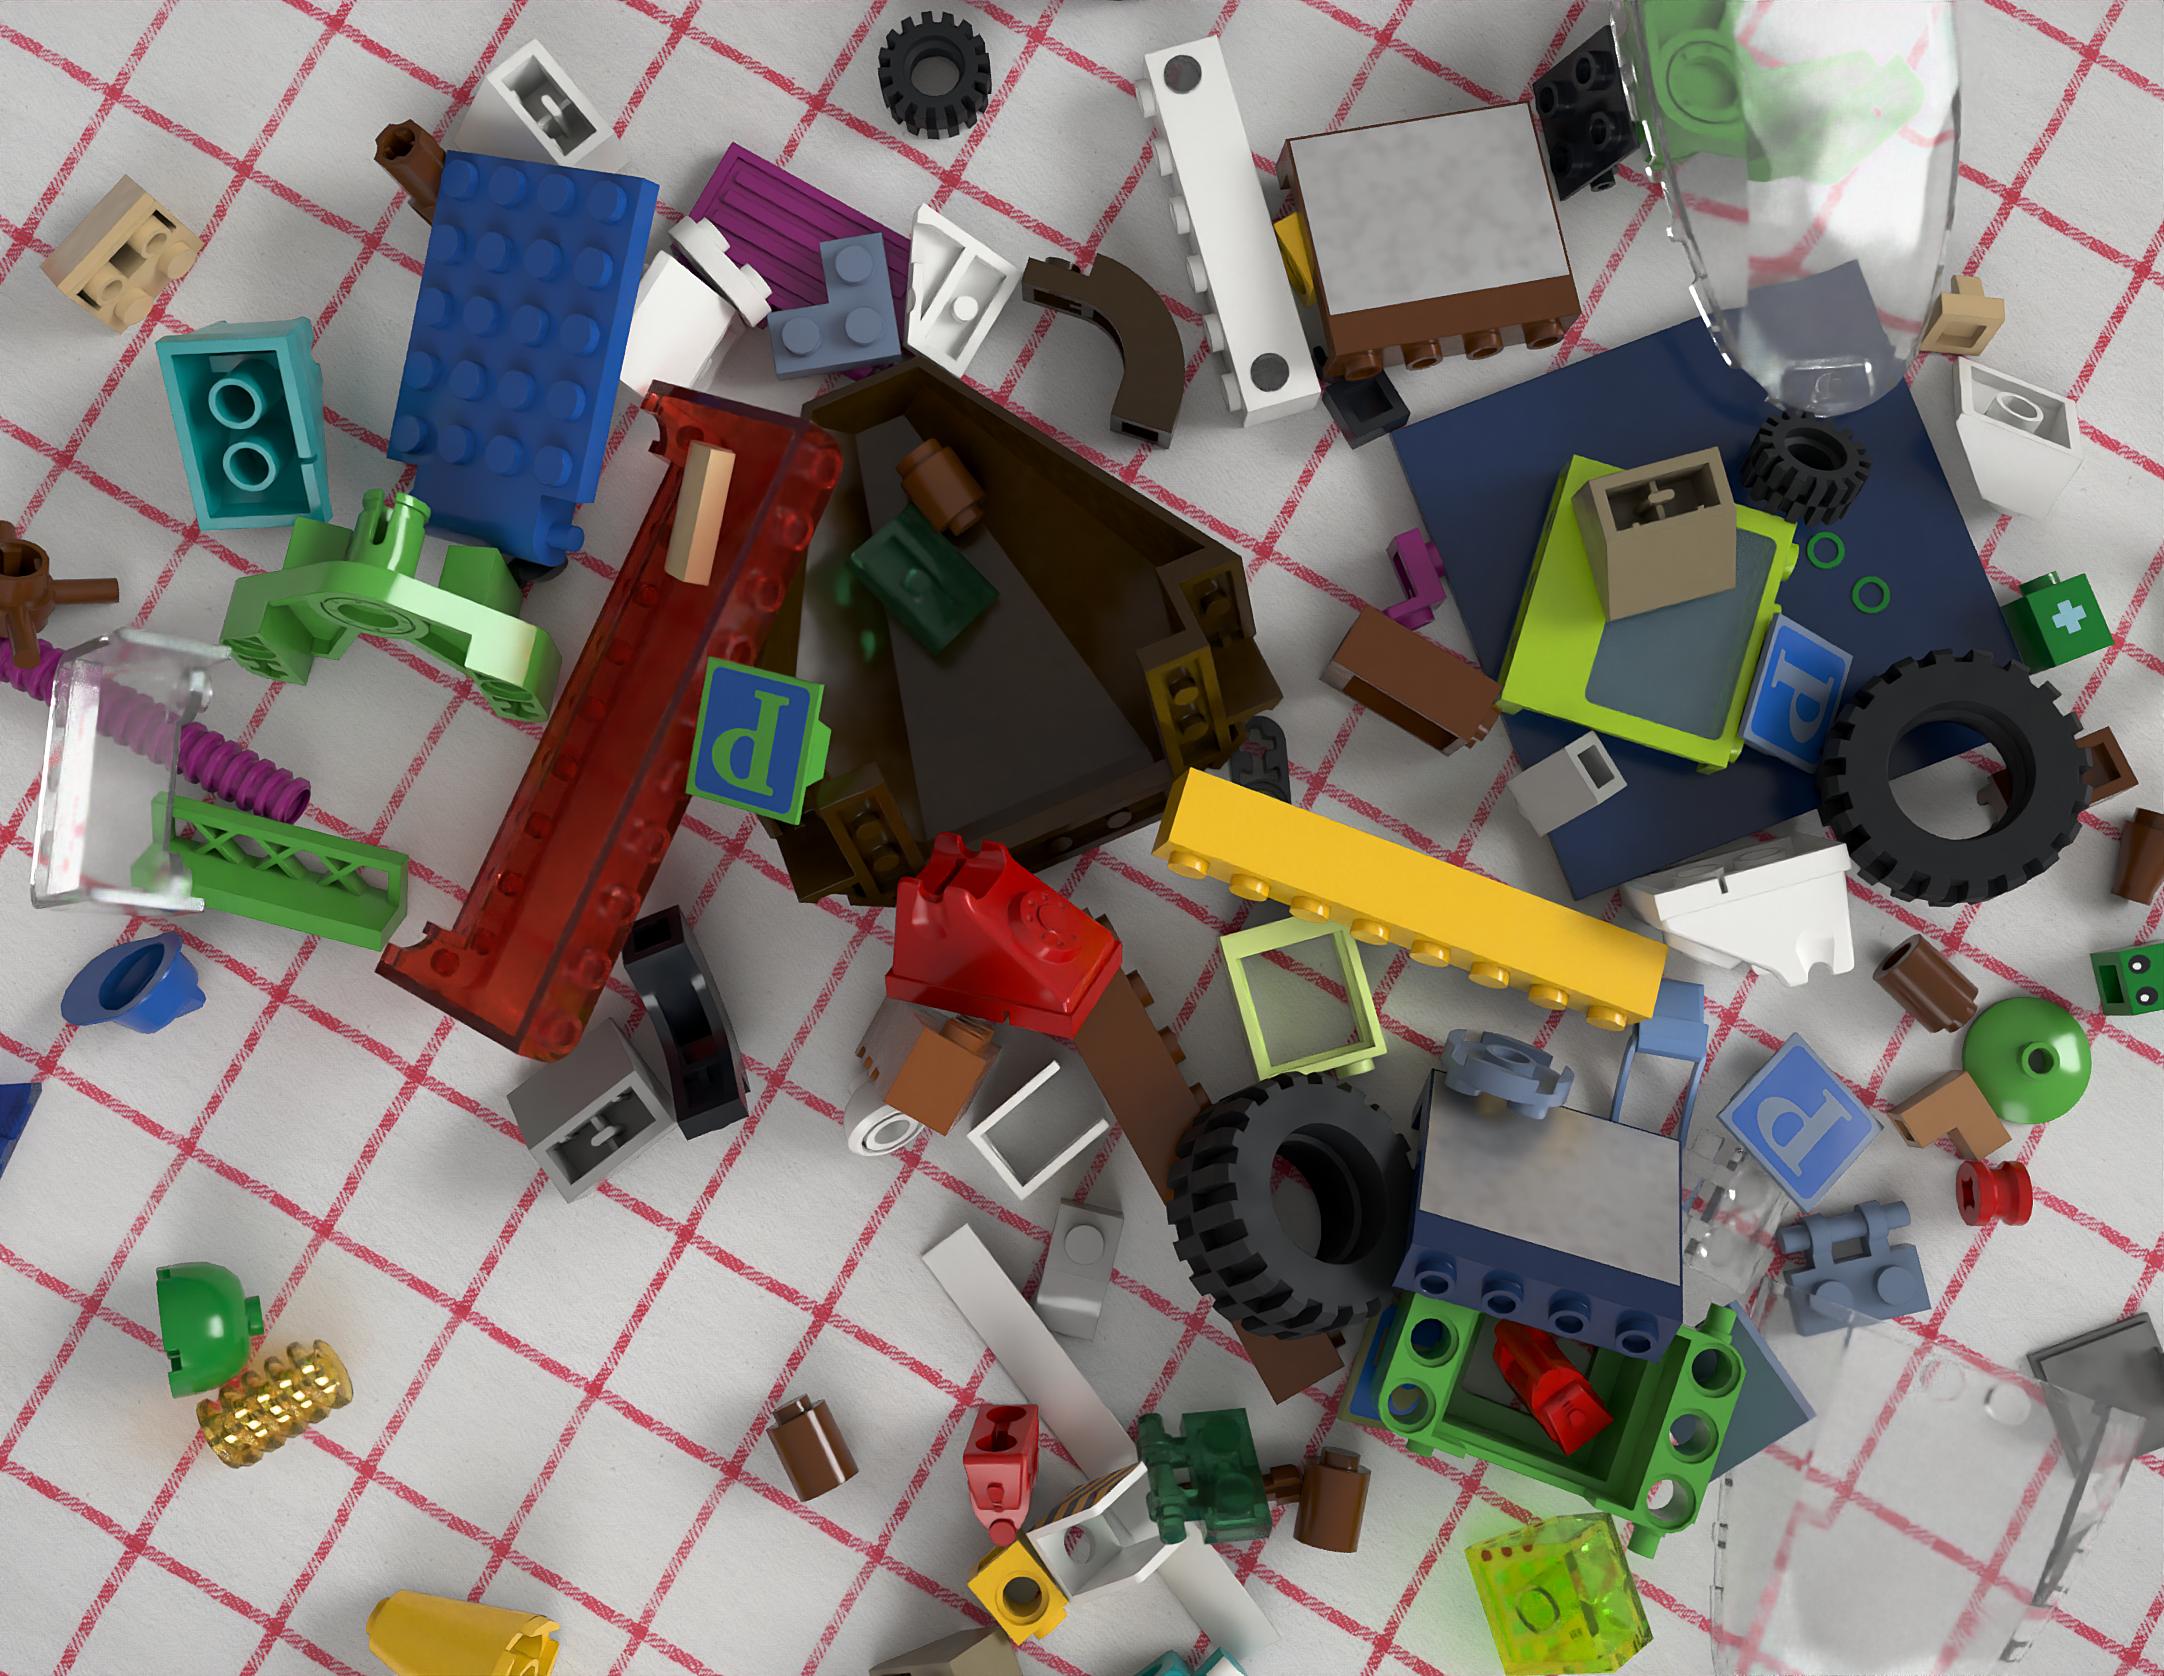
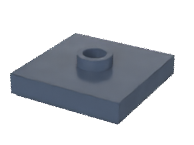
M1737 1300L1724 1307L1737 1312L1730 1333L1733 1336L1730 1345L1742 1357L1744 1368L1747 1372L1709 1483L1817 1416ZM1703 1320L1702 1322H1700L1699 1324H1697V1325L1694 1326V1327L1698 1329V1328H1699V1325H1700V1324H1704V1321H1705V1320ZM1713 1349L1703 1350L1695 1357L1692 1363V1374L1695 1381L1706 1380L1715 1371L1717 1358ZM1692 1414L1682 1415L1674 1420L1671 1425L1670 1432L1678 1444H1683L1692 1437L1695 1430L1694 1417Z

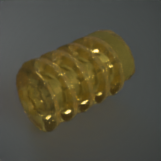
M320 1339L314 1340V1351L310 1353L304 1345L297 1341L293 1342L286 1349L289 1367L276 1356H271L264 1360V1371L268 1379L267 1381L254 1370L242 1374L241 1384L245 1395L237 1387L228 1384L219 1389L218 1397L221 1407L208 1398L197 1403L196 1414L198 1422L203 1429L204 1437L210 1448L224 1464L234 1469H239L241 1466L250 1467L262 1460L264 1452L272 1453L284 1446L287 1437L295 1438L304 1433L309 1423L317 1424L329 1417L331 1409L339 1410L351 1403L354 1395L352 1382L339 1356L328 1343Z

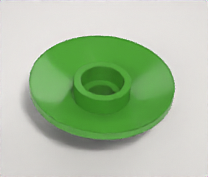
M2015 997L2002 1000L1984 1010L1975 1019L1966 1034L1962 1048L1963 1071H1968L1997 1117L2006 1121L2019 1124H2041L2057 1119L2076 1105L2084 1094L2090 1079L2092 1066L2091 1051L2084 1031L2073 1016L2062 1007L2050 1001L2035 997ZM2035 1049L2041 1051L2044 1057L2043 1068L2037 1073L2032 1071L2028 1064L2029 1055Z

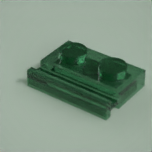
M912 503L907 505L897 517L891 519L858 548L845 563V566L935 656L948 646L1000 595V592L940 532L937 533L923 514Z

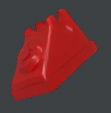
M945 831L939 832L935 837L933 853L927 865L916 878L902 877L897 885L893 964L885 974L887 997L998 1023H1004L1009 1016V1025L1073 1039L1122 964V941L1115 940L1108 929L1021 866L1011 857L1005 844L983 840L981 842V850L972 851L964 845L960 834Z

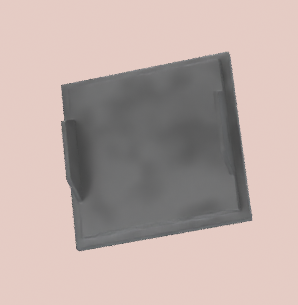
M2148 1312L2140 1313L2026 1355L2074 1479L2077 1480L2164 1447V1351Z

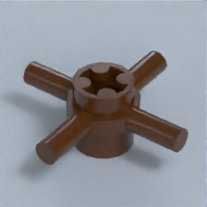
M0 520V636L9 638L14 665L20 669H32L41 662L36 634L41 632L48 624V617L54 611L55 605L119 603L117 578L52 579L49 574L50 558L46 551L35 543L24 539H17L14 525L11 522Z

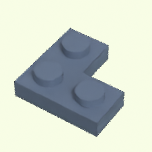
M882 233L819 242L829 303L767 314L775 370L779 381L903 362Z

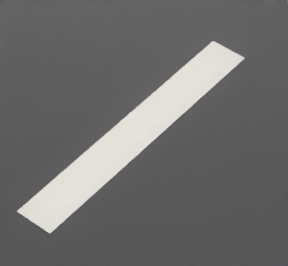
M965 1224L921 1257L1031 1404L1039 1406L1038 1413L1090 1481L1143 1461L1148 1470L1109 1507L1136 1543L1182 1526L1186 1528L1190 1536L1156 1569L1217 1649L1220 1646L1223 1647L1239 1663L1281 1640L1282 1637L969 1224Z

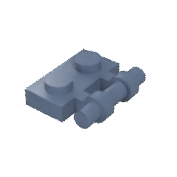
M1876 1200L1856 1204L1854 1212L1824 1218L1820 1213L1800 1217L1798 1225L1776 1230V1239L1782 1254L1785 1255L1804 1250L1807 1266L1783 1271L1798 1335L1810 1338L1932 1309L1916 1245L1903 1243L1889 1247L1887 1239L1889 1230L1911 1224L1910 1213L1904 1201L1880 1205ZM1859 1237L1863 1253L1833 1260L1831 1253L1832 1243Z

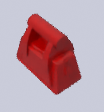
M1502 1319L1497 1323L1494 1334L1498 1339L1492 1356L1499 1372L1533 1418L1565 1455L1572 1454L1614 1421V1417L1605 1408L1603 1400L1545 1330L1507 1319Z
M1037 1404L980 1406L963 1453V1465L968 1477L967 1484L973 1512L981 1524L989 1531L992 1542L998 1546H1008L1014 1541L1017 1531L1022 1526L1029 1512L1031 1495L1038 1480L1039 1406Z

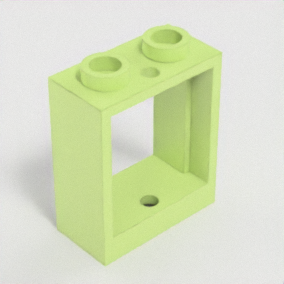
M1294 916L1216 939L1256 1083L1285 1072L1299 1071L1307 1075L1312 1072H1322L1332 1068L1335 1069L1337 1079L1350 1077L1375 1069L1372 1057L1388 1053L1356 940L1350 935V927L1331 920L1321 924L1308 922ZM1329 934L1359 1041L1271 1066L1241 958Z

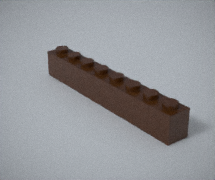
M1088 907L1082 910L1091 918H1093ZM1105 913L1094 919L1108 929L1115 940H1120ZM1120 966L1072 1040L1166 1207V1202L1173 1200L1174 1190L1168 1189L1166 1184L1169 1166L1181 1160L1175 1155V1147L1183 1132L1192 1128L1194 1118L1206 1107L1213 1104L1200 1082L1190 1087L1186 1084L1176 1066L1186 1060V1057L1169 1026L1167 1025L1157 1031L1150 1020L1145 1008L1155 1002L1138 971L1135 969L1125 975ZM1242 1319L1230 1322L1276 1405L1345 1367L1336 1350L1346 1344L1339 1329L1297 1340H1279L1274 1335L1260 1337L1245 1331L1241 1327Z

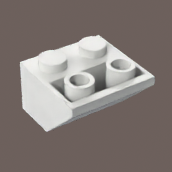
M536 37L485 76L453 140L462 152L608 173H616L630 162L615 131Z
M662 250L658 252L651 265H643L617 395L681 433L746 328L737 309Z

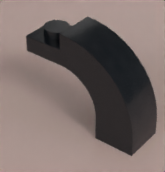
M679 904L618 927L623 966L638 991L660 1040L669 1070L677 1124L686 1140H691L711 1131L720 1130L731 1123L749 1117L745 1094L751 1092L739 1045L714 977Z

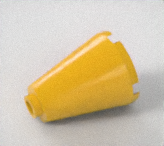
M405 1589L396 1592L391 1598L385 1597L380 1600L371 1612L366 1625V1634L370 1636V1652L398 1676H551L560 1645L559 1642L549 1638L550 1632L560 1630L559 1624L544 1615Z

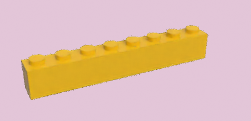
M1192 767L1172 784L1151 855L1167 860V867L1179 875L1193 879H1204L1208 875L1230 883L1229 891L1239 897L1253 901H1266L1267 897L1290 905L1289 912L1293 916L1308 922L1322 924L1327 923L1328 920L1350 927V935L1362 942L1373 945H1387L1388 942L1410 949L1409 956L1422 964L1434 967H1446L1448 964L1470 971L1469 979L1477 984L1496 989H1504L1508 985L1528 993V1001L1537 1006L1552 1010H1564L1568 1007L1587 1014L1586 1022L1597 1028L1609 1031H1623L1625 1026L1652 1019L1669 946Z

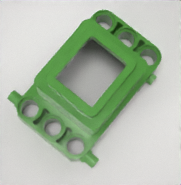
M1404 1290L1371 1382L1369 1396L1372 1407L1387 1428L1400 1436L1408 1438L1405 1448L1428 1458H1431L1434 1448L1464 1459L1465 1454L1579 1495L1594 1508L1631 1521L1634 1529L1627 1549L1646 1558L1654 1559L1660 1538L1665 1537L1666 1533L1680 1532L1691 1524H1695L1747 1372L1744 1368L1742 1357L1730 1345L1733 1338L1730 1333L1737 1315L1736 1311L1711 1302L1704 1324H1700L1697 1329L1682 1323L1658 1364L1640 1358L1628 1357L1622 1353L1595 1345L1584 1377L1603 1400L1605 1408L1614 1417V1421L1567 1456L1549 1438L1531 1414L1463 1389L1462 1383L1487 1313ZM1425 1319H1438L1443 1330L1442 1338L1438 1345L1428 1351L1413 1349L1410 1339L1415 1325ZM1713 1349L1717 1358L1715 1371L1706 1380L1695 1381L1692 1374V1363L1695 1357L1703 1350ZM1406 1383L1418 1386L1420 1400L1413 1411L1405 1415H1396L1389 1412L1388 1398L1396 1387ZM1692 1414L1695 1421V1430L1692 1437L1683 1444L1672 1445L1669 1433L1674 1420L1682 1415ZM1672 1480L1673 1495L1669 1503L1662 1508L1649 1509L1647 1495L1651 1487L1658 1481Z

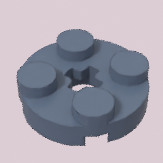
M1455 1029L1449 1032L1440 1058L1441 1064L1447 1069L1444 1083L1448 1087L1467 1095L1480 1096L1484 1091L1508 1100L1507 1107L1522 1116L1534 1119H1544L1548 1107H1558L1566 1103L1574 1080V1073L1567 1065L1561 1075L1550 1069L1553 1056L1528 1043L1497 1033L1484 1031L1479 1043L1464 1041L1467 1029Z

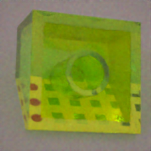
M1594 1512L1555 1516L1472 1544L1464 1549L1506 1676L1615 1673L1654 1639L1610 1513Z

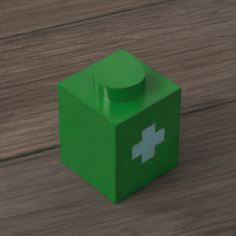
M2056 571L2019 585L2018 588L2022 597L2000 607L2024 665L2031 668L2028 673L2029 676L2115 644L2085 573L2062 582Z

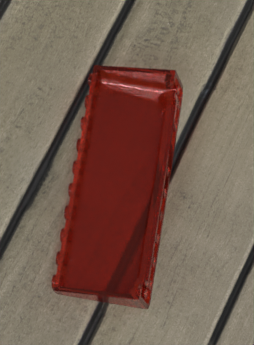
M652 380L640 409L653 415L658 423L660 440H653L648 452L669 465L452 929L427 921L422 931L427 936L419 943L409 947H401L388 942L374 971L375 973L517 1055L544 1063H552L563 1059L576 1047L693 795L687 794L685 791L709 656L753 667L841 476L843 455L839 443L832 435L811 420L667 382ZM691 440L732 450V453L736 454L708 586L683 582L667 573L664 569Z

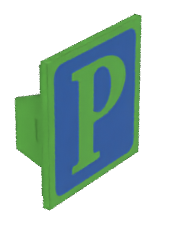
M709 656L685 793L799 825L806 787L823 778L831 729L818 720L824 685Z

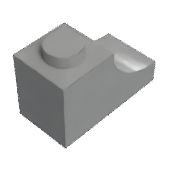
M1061 1197L1034 1306V1312L1049 1331L1093 1342L1124 1223L1123 1212Z

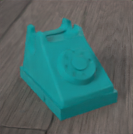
M299 317L285 321L227 323L224 320L185 335H166L155 342L200 531L294 526L297 516L325 523L332 519L333 512L329 498L322 401L323 378L320 364L315 363L311 355V347L315 339L310 319Z

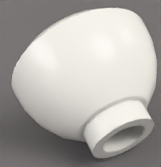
M868 1071L855 1077L848 1086L851 1098L844 1112V1136L849 1149L853 1153L864 1156H878L904 1146L914 1139L925 1125L884 1103L874 1087L875 1081L868 1077Z

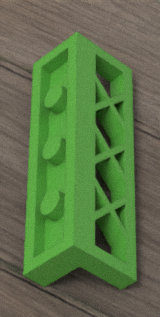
M163 791L152 801L154 843L132 866V885L135 889L378 952L383 950L407 916L409 855ZM175 818L192 822L207 839L203 842H198L176 836ZM237 834L252 837L269 855L263 858L248 855L232 837ZM299 850L314 853L330 870L324 874L310 871L293 853ZM365 866L388 872V890L369 886L355 869Z

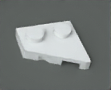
M925 203L917 207L912 220L902 346L916 356H922L955 378L960 379L1024 272Z

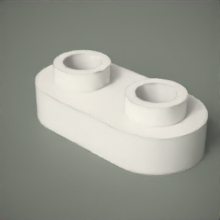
M686 215L667 232L683 256L724 300L737 309L741 319L747 325L753 328L772 311L765 300L772 294L770 287L748 263L739 270L724 254L730 248V245L707 218L704 217L696 223Z

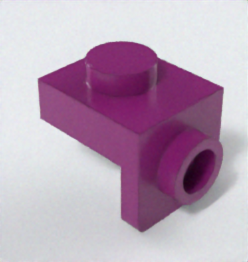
M1415 528L1395 536L1386 549L1406 601L1388 607L1381 612L1411 631L1435 621L1432 611L1437 610L1447 599L1439 579L1445 575L1439 551L1432 541L1424 543L1419 529Z

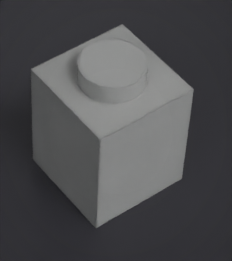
M1594 730L1506 782L1515 796V803L1519 812L1526 820L1531 822L1539 837L1599 805L1627 786V783Z

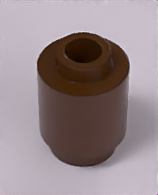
M932 438L917 447L895 468L903 479L900 484L901 488L937 534L950 529L955 536H958L985 514L979 504L987 497V493L950 446L943 448L936 438Z

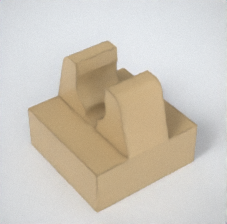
M1953 275L1951 278V293L1941 292L1916 329L1917 349L1980 356L2005 321L2004 299L1985 297L1979 277Z

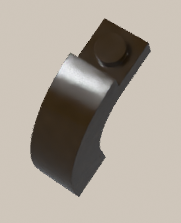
M1099 253L1096 255L1090 276L1081 274V269L1077 265L1061 258L1047 257L1045 262L1029 257L1021 280L1023 301L1085 320L1097 326L1112 340L1121 356L1124 374L1110 414V431L1169 449L1181 409L1185 382V360L1178 329L1163 300L1142 277L1130 268Z

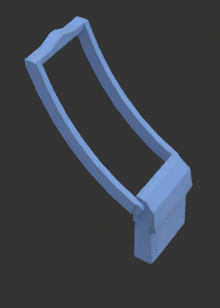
M1661 978L1652 1019L1635 1023L1632 1026V1035L1628 1038L1619 1070L1609 1120L1619 1121L1624 1092L1635 1052L1694 1062L1677 1140L1682 1141L1683 1167L1694 1102L1707 1060L1706 1045L1709 1025L1704 1023V985Z

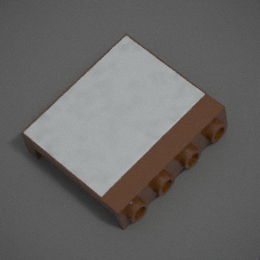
M1529 100L1285 140L1275 170L1280 190L1291 189L1329 351V357L1322 368L1324 378L1344 375L1347 381H1359L1379 374L1382 368L1403 364L1410 371L1422 370L1439 364L1443 357L1466 354L1468 360H1480L1500 353L1504 347L1526 343L1527 349L1530 350L1543 349L1561 342L1564 339V335L1582 314Z

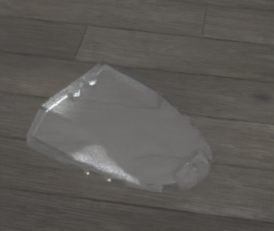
M1607 0L1617 60L1631 121L1642 120L1652 159L1646 166L1647 176L1650 183H1661L1673 218L1666 228L1668 237L1671 242H1681L1695 275V279L1689 286V289L1718 350L1731 369H1744L1768 392L1764 400L1765 402L1783 411L1794 410L1797 415H1802L1804 411L1815 412V417L1848 414L1878 401L1898 385L1917 357L1942 281L1955 213L1961 140L1963 80L1958 0Z
M1763 1275L1749 1318L1817 1416L1718 1477L1720 1491L1717 1522L1712 1523L1711 1533L1715 1546L1713 1585L1709 1586L1711 1655L1715 1676H2009L2027 1654L2063 1602L2095 1546L2120 1493L2148 1419L1857 1312Z

